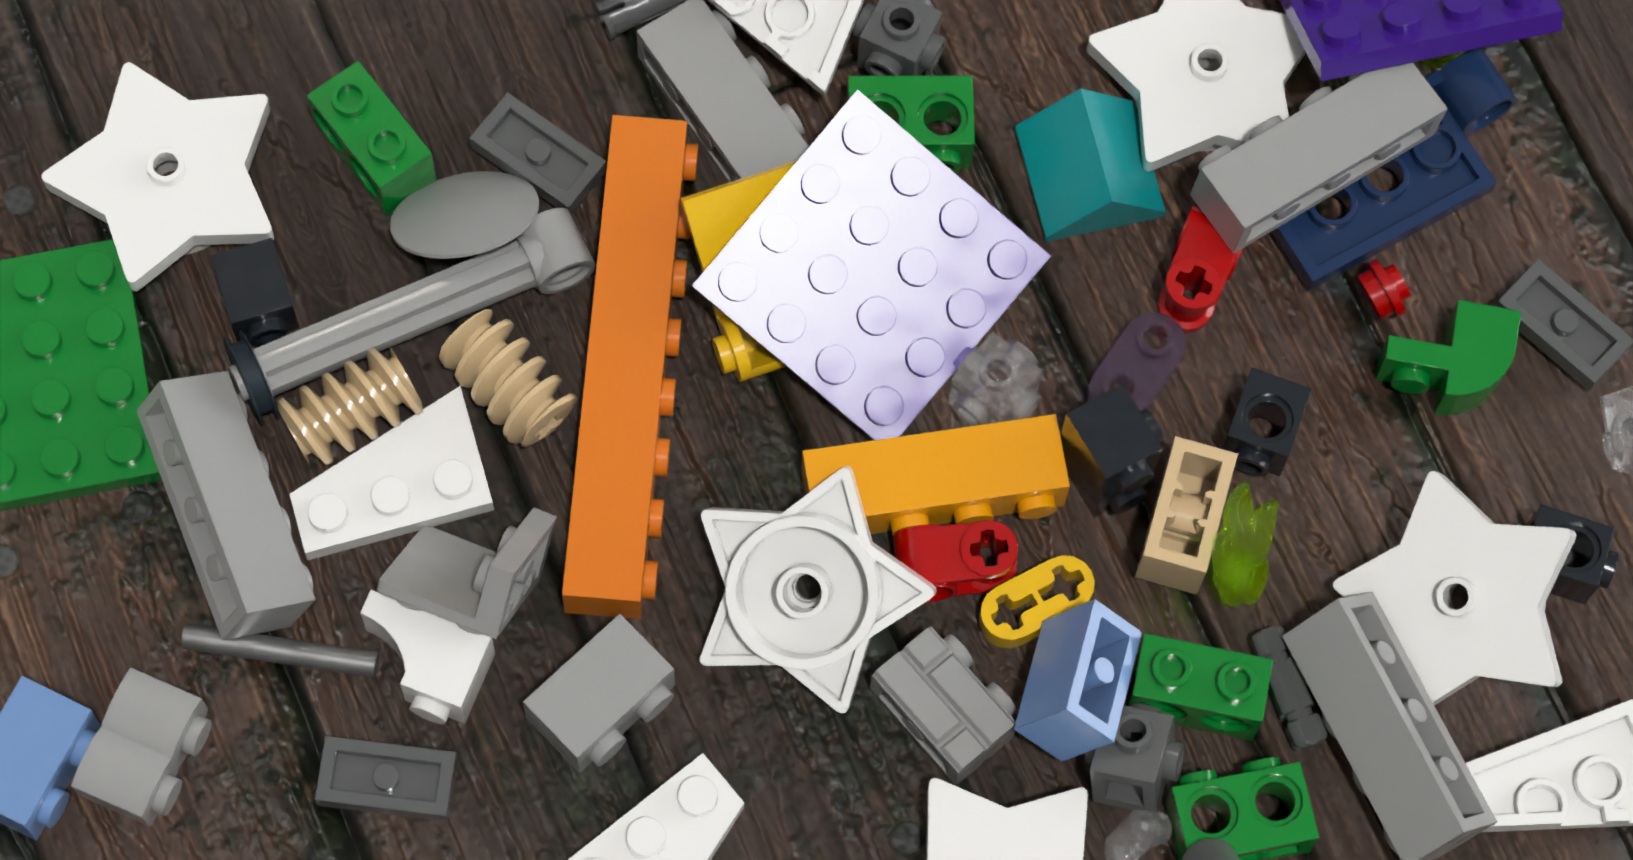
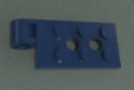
M1483 48L1468 50L1449 61L1441 69L1424 77L1448 109L1432 137L1381 166L1389 168L1397 175L1399 179L1398 188L1392 191H1380L1369 183L1366 175L1334 194L1347 207V215L1343 218L1336 220L1324 218L1313 206L1271 231L1309 291L1493 191L1497 181L1467 137L1502 117L1514 106L1517 98Z

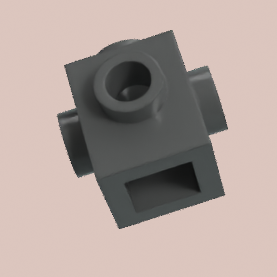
M879 0L877 5L868 2L861 11L853 30V36L859 39L857 68L870 73L872 76H921L924 69L932 72L942 55L947 41L946 38L940 36L943 12L935 9L929 0Z
M1146 704L1123 706L1115 741L1085 753V762L1091 764L1090 777L1093 802L1153 815L1158 814L1167 780L1178 781L1184 759L1185 744L1175 740L1174 715L1164 714L1157 708Z

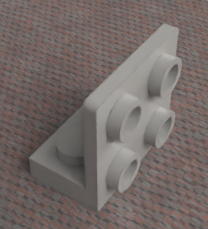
M533 507L518 528L510 525L506 529L497 552L434 527L422 526L380 577L377 591L380 594L395 599L405 608L426 611L456 623L459 628L466 632L479 635L484 634L497 639L540 581L557 516Z

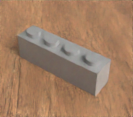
M688 0L636 31L638 58L682 120L687 121V127L727 183L798 160L809 147L802 138L805 135V131L799 117L787 103L779 106L768 91L770 81L762 65L752 55L745 59L734 43L736 34L730 21L720 10L715 9L711 11L704 0Z
M1413 62L1351 75L1349 78L1350 82L1334 91L1330 86L1323 87L1304 100L1299 107L1300 111L1285 120H1282L1279 115L1267 119L1252 131L1249 141L1233 150L1229 145H1224L1211 152L1198 165L1200 172L1190 196L1233 254L1434 135L1448 108Z
M223 371L159 381L136 412L222 641L291 627L316 600L313 594V580L308 568L301 563L291 537L289 516L278 503L269 479L267 459L264 453L257 448L247 422L246 404L242 401L240 395L236 393L229 372Z
M1373 592L1338 598L1282 636L1322 711V719L1326 729L1339 742L1353 769V778L1357 787L1368 797L1384 827V837L1388 845L1399 855L1401 860H1433L1439 858L1497 823Z

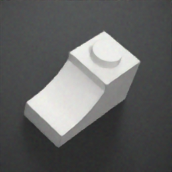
M370 590L360 614L366 631L389 644L401 658L405 666V673L400 686L405 701L411 703L409 709L414 714L434 723L446 724L449 717L465 724L495 656L492 637L466 632L454 622L426 611L405 608L395 599Z

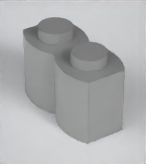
M130 668L116 690L102 725L93 737L78 766L71 787L79 796L150 827L158 813L166 816L173 808L182 787V780L176 777L179 767L188 754L194 757L197 756L208 738L212 721L205 718L208 707L202 698Z

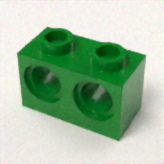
M359 61L307 95L315 127L386 217L393 213L407 196L437 181L432 153Z
M973 75L848 76L846 102L856 90L860 91L954 173L960 169H971L975 147ZM934 121H945L951 124L956 131L949 135H937L932 133L926 126Z
M1144 633L1133 666L1126 706L1132 704L1150 705L1164 714L1174 715V725L1252 741L1263 722L1273 659Z
M1269 757L1243 765L1241 767L1243 773L1218 778L1216 770H1203L1180 777L1178 779L1179 786L1171 788L1164 802L1178 860L1183 859L1184 854L1192 845L1202 840L1213 838L1224 840L1232 845L1240 860H1274L1309 853L1319 840V834L1301 763L1281 765L1280 758ZM1262 794H1272L1280 798L1287 808V818L1273 821L1262 816L1256 807V797ZM1198 807H1210L1216 810L1223 819L1224 830L1214 834L1201 831L1193 823L1191 811Z

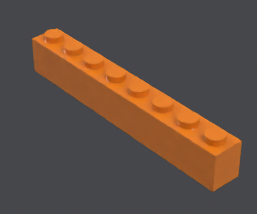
M612 115L562 590L564 613L616 617L621 614L624 618L642 619L643 600L656 599L659 561L647 560L649 538H662L665 500L653 499L655 477H667L669 469L671 440L659 438L661 416L673 417L675 407L676 379L665 378L667 356L679 357L682 319L671 318L673 297L685 298L688 260L677 259L679 239L691 238L680 198H683L684 181L696 182L699 144L688 143L687 121Z

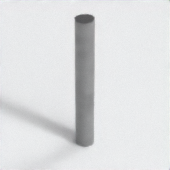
M188 623L184 626L181 640V648L186 650L373 678L376 677L379 664V652L262 634H253L222 641L218 628Z

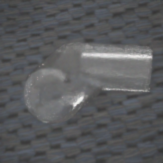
M1132 810L1106 838L1104 846L1105 860H1138L1149 848L1156 847L1159 844H1166L1172 833V824L1169 817L1162 811H1158L1157 814L1150 810Z

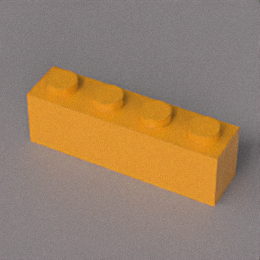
M1056 414L802 451L801 473L805 495L846 465L852 467L870 534L892 531L893 535L901 529L917 525L993 521V516L1018 513L1021 519L1043 518L1055 513L1057 507L1065 505L1070 488Z

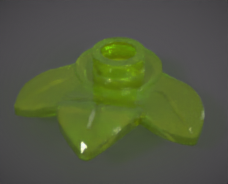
M1248 482L1240 483L1230 494L1223 513L1224 529L1216 535L1212 551L1214 586L1219 590L1221 602L1232 607H1237L1242 603L1248 605L1255 604L1265 589L1269 573V563L1266 556L1271 546L1280 503L1276 500H1270L1254 511L1250 496L1251 483Z

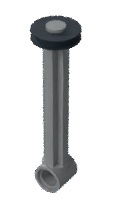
M562 207L553 208L537 214L533 223L512 242L255 349L251 347L241 330L239 331L241 341L231 345L223 337L225 350L231 366H228V369L242 401H247L255 419L262 426L261 415L272 411L276 419H279L274 396L319 378L327 372L330 373L344 367V363L348 360L357 362L367 357V350L372 347L378 352L533 287L539 289L542 294H554L567 290L588 278L594 272L596 264L569 210Z

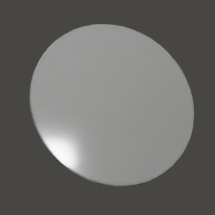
M494 171L456 174L439 179L407 196L392 214L390 231L394 241L401 248L418 256L438 259L478 256L498 248L522 234L533 223L538 214L539 197L530 183L511 174Z

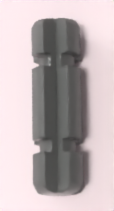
M1279 625L1272 626L1255 633L1250 640V646L1255 656L1273 659L1268 690L1280 719H1287L1288 727L1285 728L1292 748L1297 752L1309 750L1325 741L1327 731L1320 714H1313L1312 706L1315 705L1307 682L1294 658L1288 654L1290 653L1289 648L1282 637L1286 634L1285 629Z

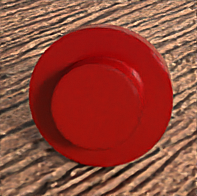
M1377 259L1369 262V270L1358 275L1357 279L1378 317L1382 320L1393 313L1398 318L1406 314L1407 312L1402 301L1412 295L1397 267L1393 263L1383 268Z

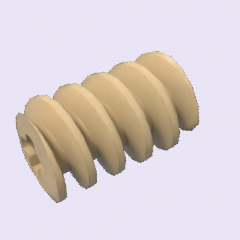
M484 309L461 324L448 337L441 347L439 359L445 368L456 369L455 378L460 386L472 388L471 397L476 405L488 406V419L493 424L504 425L503 434L506 440L513 444L521 443V446L526 448L534 445L556 430L577 404L578 397L574 393H569L555 400L553 395L562 384L560 376L552 375L539 381L537 376L545 367L546 360L542 356H537L523 363L521 358L530 347L528 339L521 337L507 344L505 340L514 329V323L510 319H504L492 326L489 321L492 318L493 311L492 309Z
M373 347L368 349L366 355L369 370L366 372L351 360L345 362V384H341L328 372L323 374L321 380L324 395L321 397L306 385L299 388L301 408L298 410L284 398L276 400L277 409L308 464V455L311 453L326 465L333 463L331 442L333 441L339 443L350 453L356 450L353 432L356 428L372 440L378 438L376 417L378 416L383 417L395 428L401 425L398 407L401 403L405 404L417 415L423 413L422 402L391 347L390 359L384 357Z

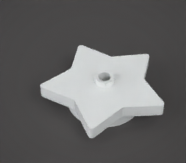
M1164 0L1159 11L1090 35L1086 50L1133 97L1138 110L1142 166L1147 172L1198 151H1214L1224 145H1229L1231 149H1235L1249 141L1252 131L1267 119L1277 115L1282 120L1288 118L1284 84L1306 53L1286 14L1247 7L1240 0Z
M130 62L125 63L119 76L104 131L42 173L43 183L50 192L108 224L125 277L132 291L142 289L183 255L201 251L211 245L252 244L269 238L274 240L271 224L248 174L270 113L268 98L265 94L188 100ZM175 171V172H174L173 174H171V175L162 176L163 174H165V173H167V172Z
M850 466L842 467L786 511L710 507L701 513L706 534L726 587L700 656L701 664L705 666H781L841 714L846 713L852 703L871 637L927 602L936 594V587L931 582L872 541L854 471ZM808 574L818 581L821 591L817 597L809 599L800 595L797 589V582L801 576Z
M1431 471L1425 479L1401 543L1337 578L1333 582V588L1343 597L1368 592L1374 593L1434 706L1479 677L1559 687L1562 683V677L1545 608L1546 600L1577 535L1574 530L1567 528L1495 524L1445 475L1437 471ZM1461 584L1468 592V601L1463 608L1455 610L1452 606L1451 596L1454 588Z
M933 778L929 781L927 790L926 860H1083L1088 792L1084 787L1006 808L941 779Z

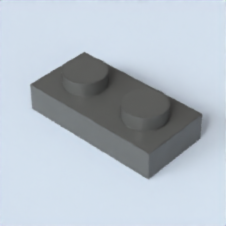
M508 92L469 138L470 146L473 150L507 174L527 181L534 187L540 197L556 208L568 209L570 214L576 210L607 171L606 160Z
M1540 259L1520 277L1496 304V307L1521 311L1519 332L1588 391L1602 379L1633 344L1632 337Z
M325 736L315 802L317 806L448 822L458 760L457 753Z

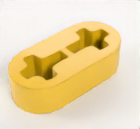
M1061 555L1051 558L995 587L984 598L979 612V626L983 636L999 648L1010 649L1039 637L1043 620L1091 601L1095 584L1091 569L1084 561L1074 556ZM1060 574L1065 581H1071L1076 578L1079 582L1074 594L1075 600L1069 601L1063 593L1057 594L1046 601H1043L1041 596L1050 592L1053 588L1054 575ZM1005 603L1009 610H1015L1030 603L1032 608L1021 614L1018 623L1019 629L1012 630L1008 623L996 625L993 622L997 617L998 604Z

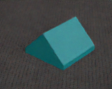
M1080 88L1015 126V136L1045 242L1165 217L1166 211L1154 170L1147 172L1142 166L1139 118L1133 100Z

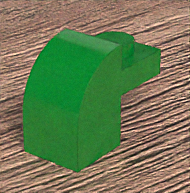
M1458 300L1447 321L1444 345L1389 335L1378 357L1375 380L1390 382L1394 389L1404 393L1421 394L1429 390L1437 391L1434 415H1457L1471 411L1488 400L1510 367L1517 347L1521 311Z

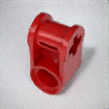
M1196 205L1192 206L1172 255L1174 258L1167 272L1157 304L1159 317L1165 325L1174 331L1182 333L1196 332L1205 327L1209 322L1227 279H1231L1244 249L1242 248L1233 254L1201 209ZM1185 290L1196 294L1194 300L1183 296Z
M984 520L981 522L944 526L935 524L917 525L901 529L892 536L895 558L936 587V594L925 603L941 601L950 597L989 593L995 587L1014 578L1017 572V539L1008 526L998 521ZM993 548V553L997 558V565L992 567L985 566L981 556V549Z

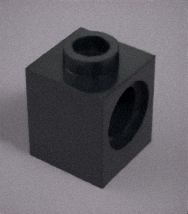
M272 238L211 255L237 342L241 341L240 330L245 334L249 343L255 346H262L286 336L287 331L299 328Z
M1251 367L1222 447L1224 450L1238 453L1235 463L1237 469L1255 476H1266L1268 473L1280 477L1292 449L1312 388ZM1255 418L1267 419L1276 426L1279 435L1271 438L1261 437L1252 431L1248 421Z
M1540 504L1527 523V526L1558 527L1574 530L1577 536L1572 548L1582 559V567L1574 568L1563 565L1550 594L1585 605L1598 587L1608 588L1614 575L1619 553L1609 549L1615 528Z

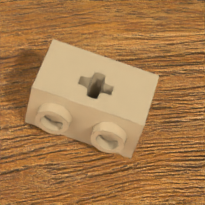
M1175 436L1165 464L1135 574L1136 578L1197 595L1207 572L1238 453Z

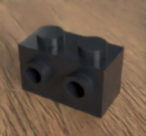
M1120 384L1066 413L1060 437L1067 473L1093 517L1095 518L1110 509L1113 510L1115 515L1122 514L1141 503L1148 496L1146 489L1149 488L1151 480L1155 476L1154 472L1163 449L1160 444L1164 442L1160 426L1151 412L1146 408L1139 411L1124 385Z

